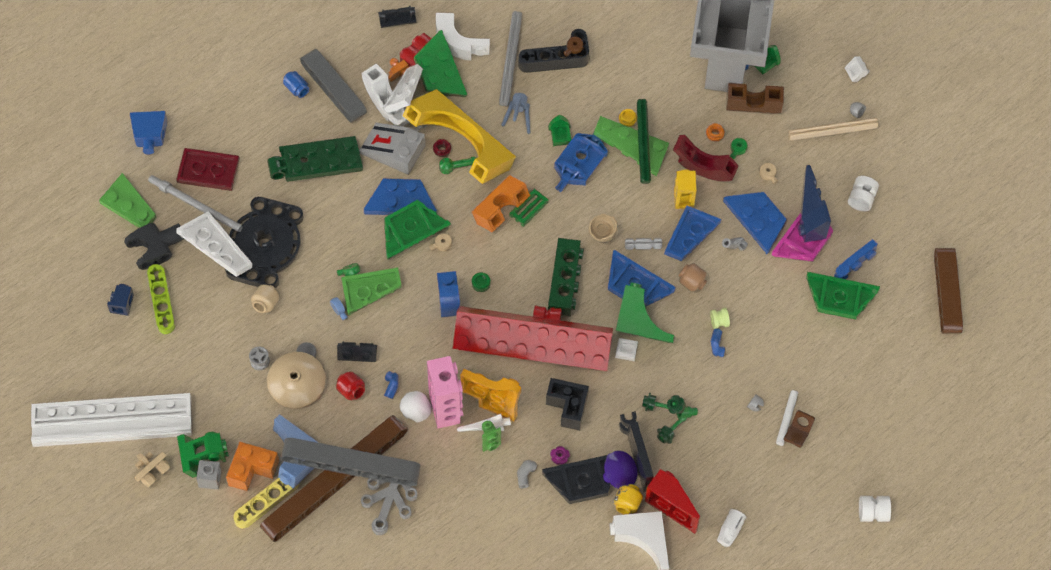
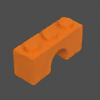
M509 175L472 211L477 225L493 233L505 221L501 212L502 207L513 205L518 208L530 197L526 184Z

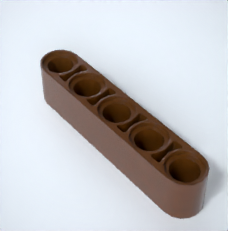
M935 248L934 264L941 333L961 334L963 331V318L956 249Z

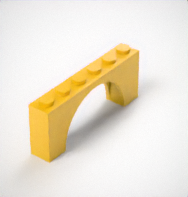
M437 89L411 100L410 105L406 106L403 116L415 127L426 124L444 126L460 133L472 143L478 157L474 160L469 173L480 183L484 184L511 169L516 156Z

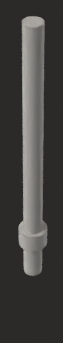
M153 175L149 177L148 181L159 187V190L162 192L170 193L204 213L209 211L214 219L237 232L242 230L243 226L174 188L168 181H162Z

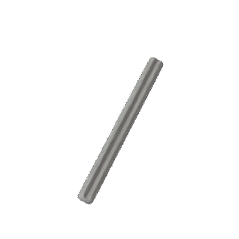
M517 11L512 13L499 105L505 107L509 105L522 19V13Z

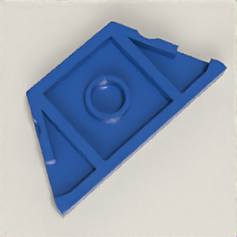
M383 178L364 207V214L390 215L416 200H419L428 209H432L436 213L437 210L421 179Z
M764 192L724 197L723 202L763 251L768 254L787 219Z
M613 251L608 291L623 299L625 285L630 286L631 282L641 284V288L645 289V307L675 292V286L618 251Z

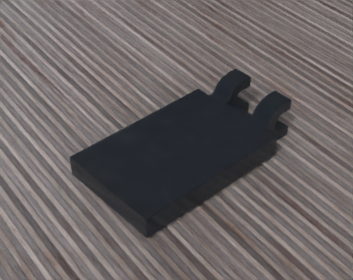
M636 411L631 412V420H627L625 415L621 414L619 428L623 434L628 435V442L637 466L643 492H646L654 475L638 422H636Z

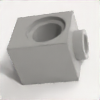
M199 461L196 478L199 488L219 490L222 474L220 462Z

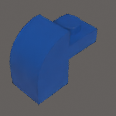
M456 271L437 273L441 318L456 316L460 306Z

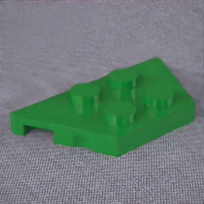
M440 30L414 56V62L423 69L420 77L426 92L437 89L444 95L453 94L466 97L468 94L443 31Z
M419 200L384 218L387 260L451 225L450 221L443 219L432 209H428Z
M807 272L806 275L817 312L855 320L880 289V286Z

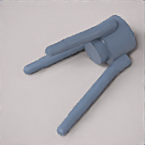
M515 93L513 95V100L509 103L501 126H505L512 109L514 110V122L517 120L518 112L525 110L527 133L530 134V104L527 103L528 97L525 94Z

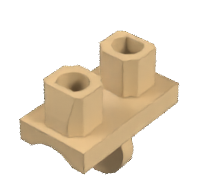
M148 452L145 456L141 453L137 454L136 456L139 461L135 464V467L140 469L144 465L145 468L134 479L137 483L141 481L149 488L157 480L150 473L154 467L162 475L170 468L165 459L166 455L161 452L154 460L149 462L148 460L153 457L151 452Z

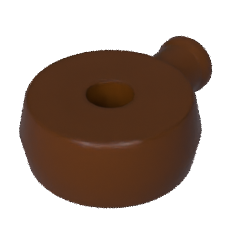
M571 37L567 41V50L564 51V55L569 56L570 53H580L584 47L583 41L579 37Z

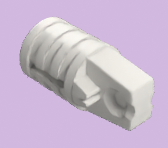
M730 509L721 527L717 541L724 547H730L739 534L746 516L738 510Z

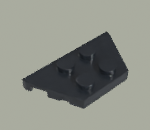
M607 455L542 469V475L569 504L608 496L611 485L603 478Z

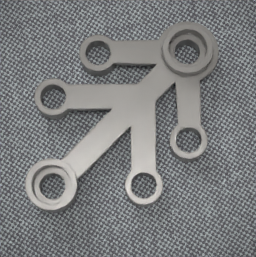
M370 478L367 481L368 488L371 490H376L379 488V485L386 483L385 481ZM376 481L377 484L375 486L370 485V482ZM390 483L389 487L373 495L365 494L361 497V504L364 508H370L374 503L385 498L379 517L372 522V531L376 535H384L388 531L386 519L393 500L399 509V515L402 519H408L411 516V508L405 505L397 490L399 484ZM402 485L405 490L406 499L408 501L416 500L418 496L417 490L412 488V486ZM414 492L415 495L413 497L408 496V493ZM365 499L371 500L368 504L364 503L363 501ZM403 510L409 511L407 515H403L401 512ZM378 522L383 523V526L377 527L376 524Z

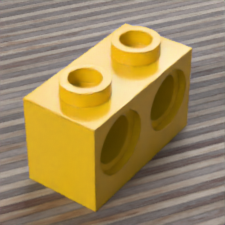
M687 169L676 171L674 185L675 209H685L686 206L694 208L697 191L696 172Z

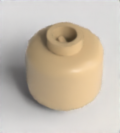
M260 285L251 297L252 306L259 313L271 312L279 301V294L275 287L271 285Z

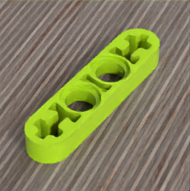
M154 264L148 268L147 275L156 324L159 332L170 334L175 329V322L166 275L161 265ZM155 271H158L159 281L155 279ZM157 287H163L165 289V291L162 294L154 293V290ZM160 304L168 305L165 311L157 309ZM162 317H166L168 327L164 328V322Z

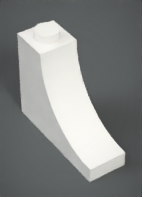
M662 511L613 516V523H609L610 535H614L615 542H627L642 548L653 558L658 570H669Z

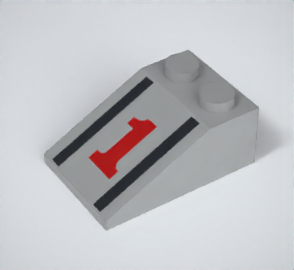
M375 123L359 152L366 157L409 175L425 147V134L408 127Z

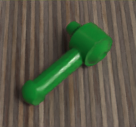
M476 157L452 161L450 158H443L439 162V170L443 174H450L454 168L473 165Z

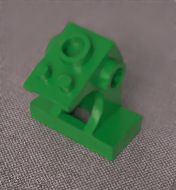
M207 432L205 436L197 439H192L185 434L177 436L183 473L192 478L197 477L200 460L209 459V461L213 462L219 460L226 462L225 457L229 456L228 452H224L228 451L225 439H221L220 433ZM204 445L205 451L196 454V449Z

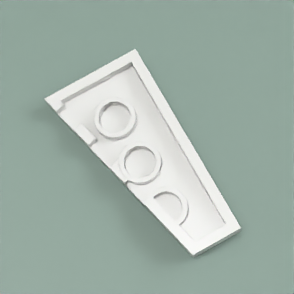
M209 211L177 228V234L236 277L252 268L251 261Z

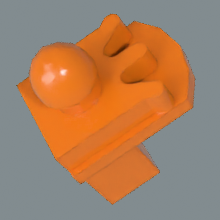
M396 58L390 60L392 68L388 72L389 81L392 82L399 76H403L406 69L409 68L405 60L401 62Z

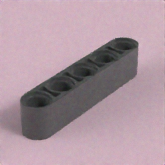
M317 49L310 51L300 58L304 69L350 123L367 113L364 104Z

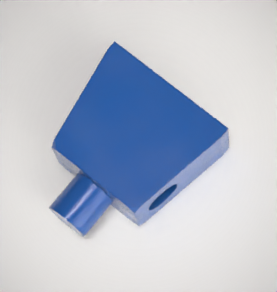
M130 112L136 146L143 147L144 154H153L154 147L162 146L164 143L168 123L166 112Z

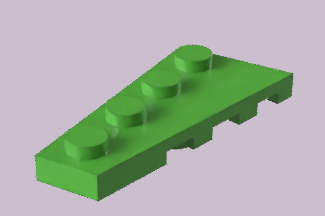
M600 116L593 135L611 147H616L622 151L623 155L631 157L639 165L638 130ZM649 135L651 173L657 176L669 143Z

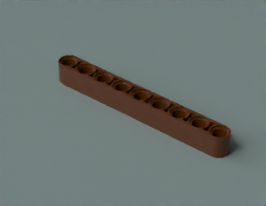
M392 415L351 449L382 455L402 439L408 429L395 415ZM324 470L264 519L260 524V528L273 542L278 541L356 476Z

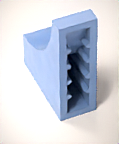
M280 414L274 419L273 431L280 436L283 442L286 438L317 442ZM284 461L279 468L278 478L284 484L294 489L314 468Z

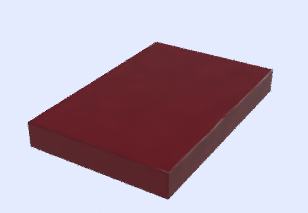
M184 148L176 182L232 191L240 157L238 155Z

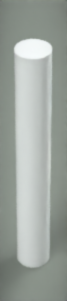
M792 390L790 392L776 440L777 445H784L783 439L788 431L798 396L797 391Z

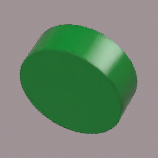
M479 272L472 277V288L475 291L485 292L490 288L491 280L486 273Z

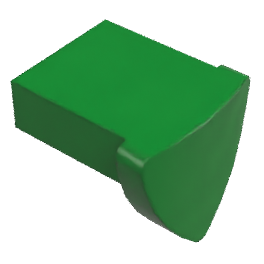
M768 46L765 67L754 66L762 75L774 66L781 64L777 46Z
M557 115L548 125V130L551 131L553 146L568 145L571 141L570 122L562 115Z

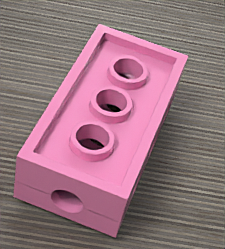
M450 356L427 361L428 391L437 429L460 424V416H463V390L461 381L457 377L456 362L452 363Z

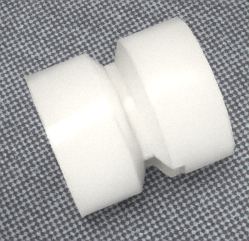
M858 176L850 193L848 204L856 210L869 211L879 187L878 182L867 176Z
M860 496V522H872L874 519L877 522H889L891 518L890 497L877 496L874 499L873 496Z

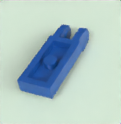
M873 239L836 268L834 277L847 279L849 272L852 270L857 271L866 259L869 261L876 255L878 244Z

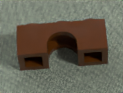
M728 83L726 110L781 114L784 103L783 86L765 85V89L762 92L755 93L747 90V84Z

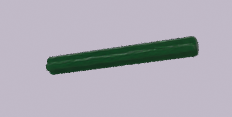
M638 99L637 124L640 182L642 184H649L651 181L647 100Z

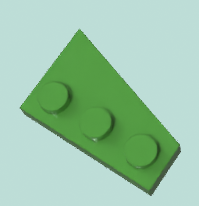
M123 173L99 199L101 205L138 228L153 223L156 219V214Z
M398 268L341 277L348 315L401 288Z

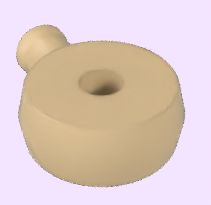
M764 163L759 169L760 177L764 180H771L773 184H776L778 182V179L775 177L777 174L776 167L771 163Z
M439 234L435 238L434 244L429 245L431 251L435 249L448 251L452 246V239L447 234Z

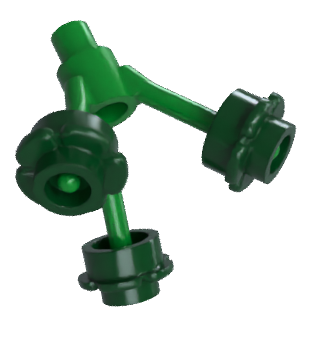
M649 392L648 396L644 395L642 407H645L646 412L647 410L653 411L654 406L668 409L671 414L676 413L678 420L670 428L664 425L661 429H657L659 441L664 444H671L672 439L675 437L673 430L687 418L697 415L698 409L686 406L684 399L679 395H673L667 401V404L655 402L656 396L651 395Z

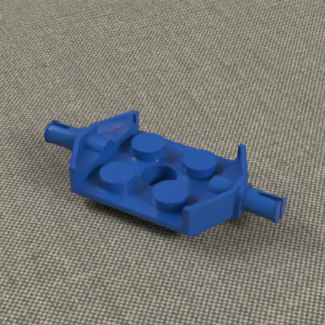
M576 133L554 163V168L561 178L555 187L557 191L562 192L567 184L586 185L587 179L602 159L608 155V151L601 139L593 134ZM579 153H583L586 155V157L584 159H578L576 155Z

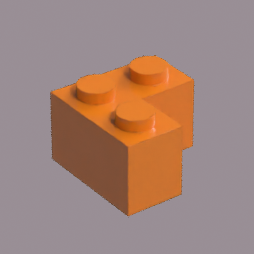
M239 442L226 476L228 486L248 491L254 474L273 479L279 464L278 452Z

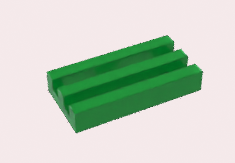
M535 188L529 193L530 197L509 213V216L511 218L514 217L515 221L520 222L523 227L549 200ZM536 195L537 198L518 215L517 213ZM540 200H542V201L523 219V217H524Z

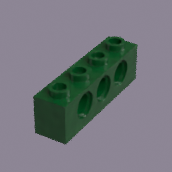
M558 238L548 310L550 308L562 309L561 316L570 317L571 310L576 308L577 299H574L573 296L574 293H578L579 287L576 276H580L581 265L578 264V261L583 259L584 248H580L581 240ZM566 259H571V260H573V261H571V262H566L565 260H566ZM563 276H569L570 278H569V279H564V278H562V277H563ZM563 292H564V293H567L568 295L562 296V295H560V293H563Z

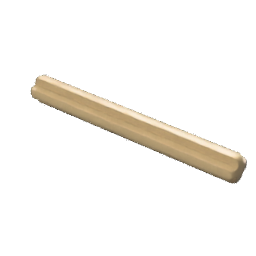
M868 118L792 129L788 131V138L790 141L876 129L878 128L877 118Z

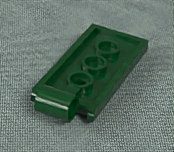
M356 136L279 146L281 157L273 156L267 160L271 179L279 180L285 177L287 182L363 171ZM306 158L308 161L302 162L301 159Z

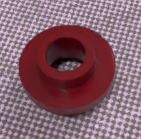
M438 139L433 144V152L439 157H445L451 152V144L446 139Z

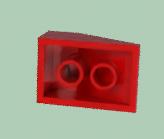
M660 469L647 487L645 502L696 534L700 521L699 513L674 474Z

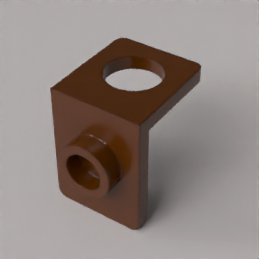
M797 410L783 440L801 448L810 433L815 417ZM798 418H806L809 424L807 426L801 425L798 422Z

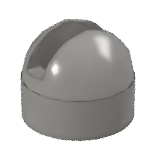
M854 102L850 106V112L856 118H860L866 109V106L859 102Z
M755 394L747 407L752 411H760L761 409L758 405L764 406V401Z

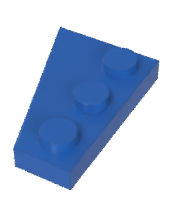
M686 206L665 249L664 255L683 261L721 223V219Z

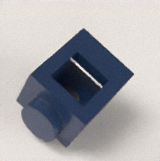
M126 284L116 285L115 291L111 292L110 301L107 303L110 313L129 316L134 298L132 287Z

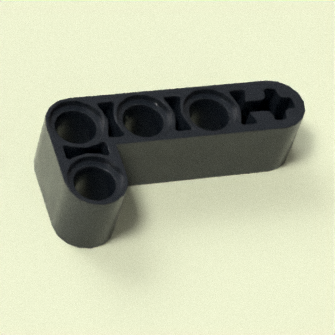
M575 29L571 32V37H579L583 41L584 47L580 53H570L569 56H565L566 45L525 49L519 53V69L524 73L585 67L589 62V45L586 32L583 29Z

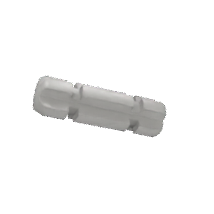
M651 238L625 239V248L627 250H633V248H662L661 238H654V240H651Z

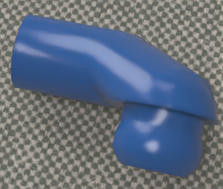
M720 329L713 330L710 340L712 354L716 357H723L726 349L723 346H719L722 337V330Z
M389 371L385 376V380L389 382L384 396L393 399L398 389L399 376L396 372Z

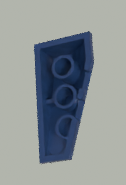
M806 165L804 173L800 225H798V233L803 237L804 242L826 239L831 223L825 200H821V190L816 188V178L810 165Z

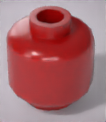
M349 371L338 377L336 390L347 400H357L365 392V382L356 373Z

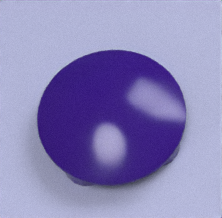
M618 450L609 453L604 466V480L617 489L629 484L634 485L637 479V466L633 458L624 451Z

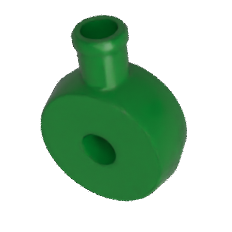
M736 138L731 142L730 148L732 153L730 157L735 159L737 155H743L747 151L748 144L746 140Z
M358 263L349 264L343 267V269L337 270V275H356L360 272V266Z

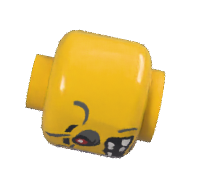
M633 484L621 486L614 498L616 510L623 515L636 513L643 500L640 489Z

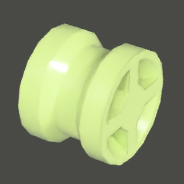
M722 308L721 311H710L713 329H718L719 326H730L727 308Z

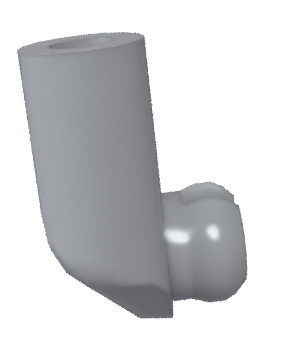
M742 237L725 238L722 241L723 247L729 249L739 248L742 251L748 246Z
M524 461L517 470L519 488L529 487L527 475L537 468L534 461Z

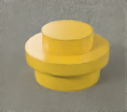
M625 109L619 114V122L631 127L637 122V115L632 109Z

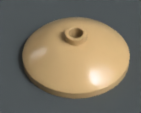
M291 352L281 356L273 363L267 376V387L272 398L281 406L290 409L305 408L316 402L322 395L326 384V375L321 363L312 355L304 352ZM293 374H298L296 379L291 378Z

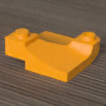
M466 369L462 370L460 381L464 393L478 398L480 408L497 415L501 414L504 418L510 417L511 421H515L518 414V400L521 394V387L518 381L504 377L499 381H492L483 374L473 373Z

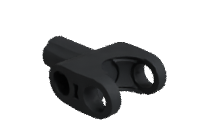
M149 223L133 231L125 238L124 243L128 248L144 246L148 249L136 262L139 269L145 270L151 265H160L172 257L169 246L184 240L183 237L177 234V228L180 227L179 223L161 232L155 223Z

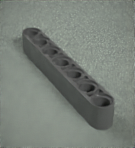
M286 438L284 440L281 460L292 464L406 486H417L421 467L419 463L296 438Z

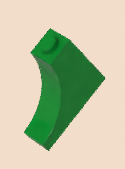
M632 282L630 286L625 285L616 331L673 343L675 336L658 328L649 318L644 302L645 289L641 288L642 285Z

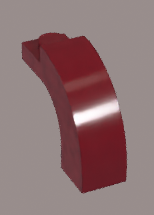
M685 134L679 135L673 151L679 156L678 163L687 170L695 171L696 175L710 180L733 181L739 167L730 155H711L703 152Z

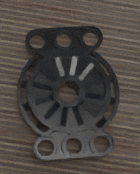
M258 196L251 200L252 212L247 213L237 221L239 224L245 221L242 224V230L236 233L235 238H232L235 232L234 229H231L229 234L230 238L251 261L252 268L237 277L226 269L225 272L226 276L233 281L256 287L271 285L277 288L279 285L277 272L288 267L299 253L301 241L297 225L303 221V211L298 206ZM256 203H263L264 207L257 210L254 208V205ZM279 207L282 209V212L280 214H273L272 210ZM293 212H298L300 214V217L297 219L290 218V214ZM294 231H296L297 240H294ZM261 239H269L268 242L263 243L262 247H260L259 241ZM249 272H256L257 277L249 279L247 274ZM267 277H274L276 279L273 284L265 282Z

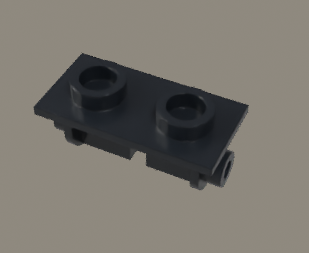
M411 5L391 10L382 9L381 12H378L381 28L417 23L415 7H411Z
M342 341V343L337 345V360L376 362L377 345L371 342L360 343V346H356L355 342Z

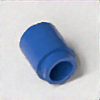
M296 71L288 72L284 76L283 84L294 96L302 98L307 95L310 90L308 83Z

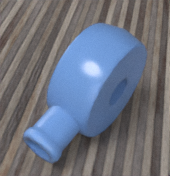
M339 298L331 299L330 304L335 313L340 315L342 320L348 318Z

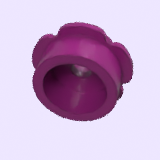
M557 446L556 449H552L550 452L551 460L556 465H563L568 461L570 453L563 446Z

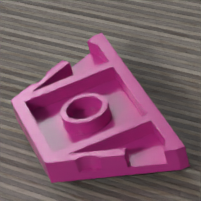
M800 213L772 251V256L813 262L832 236L834 230L831 226L829 227L826 239L804 242L803 237L798 233Z

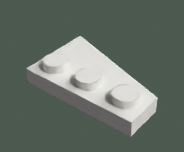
M418 64L407 68L383 107L387 113L398 111L410 105L423 70Z

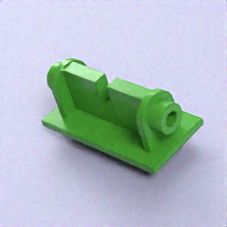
M484 421L482 423V430L484 431L482 435V451H492L501 444V428L496 429L491 421Z

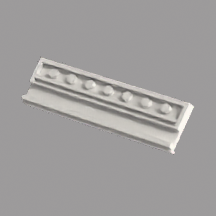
M190 393L32 404L33 447L166 438L177 437L182 434L192 436Z

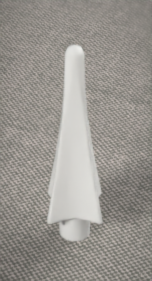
M499 414L480 422L458 427L457 431L482 430V423L484 421H491L496 429L500 427L501 431H504V426L511 425L510 417L502 418V415Z

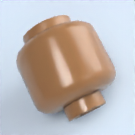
M695 263L686 264L678 275L680 277V284L691 292L697 289L702 290L707 283V280H705L706 271Z

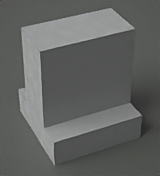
M698 0L690 57L709 59L705 89L727 92L728 83L743 84L746 65L765 67L774 0Z

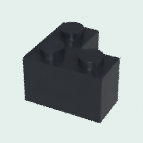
M550 378L546 394V405L563 408L561 427L580 431L588 399L589 386Z

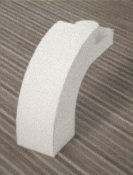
M436 13V34L440 30L443 31L452 56L471 61V54L478 56L490 54V39L463 37L454 27V13Z
M377 64L364 71L362 78L365 88L387 122L391 121L395 126L403 127L408 124L409 121L403 116L405 107L390 113L383 109L393 92L389 85L388 75Z

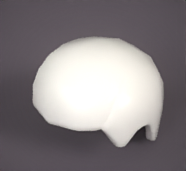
M421 392L406 393L400 402V410L407 419L421 422L431 414L432 406L427 396Z

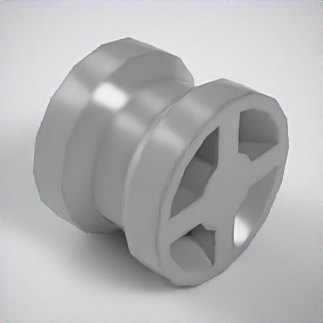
M255 347L250 351V364L255 370H264L269 366V354L264 347Z

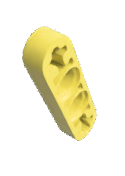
M280 478L276 479L234 513L236 526L242 529L249 527L299 487V484L293 489L291 486L284 484ZM274 489L279 490V497L271 498L269 496L270 491ZM256 502H263L265 505L259 511L255 510L253 506ZM249 508H250L252 514H254V516H252L251 513L249 514V511H248ZM240 515H242L243 517L246 516L247 521H245V522H244L243 520L239 521V520H240L239 516H240Z

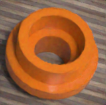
M713 123L706 129L708 139L711 141L723 139L725 131L720 124Z

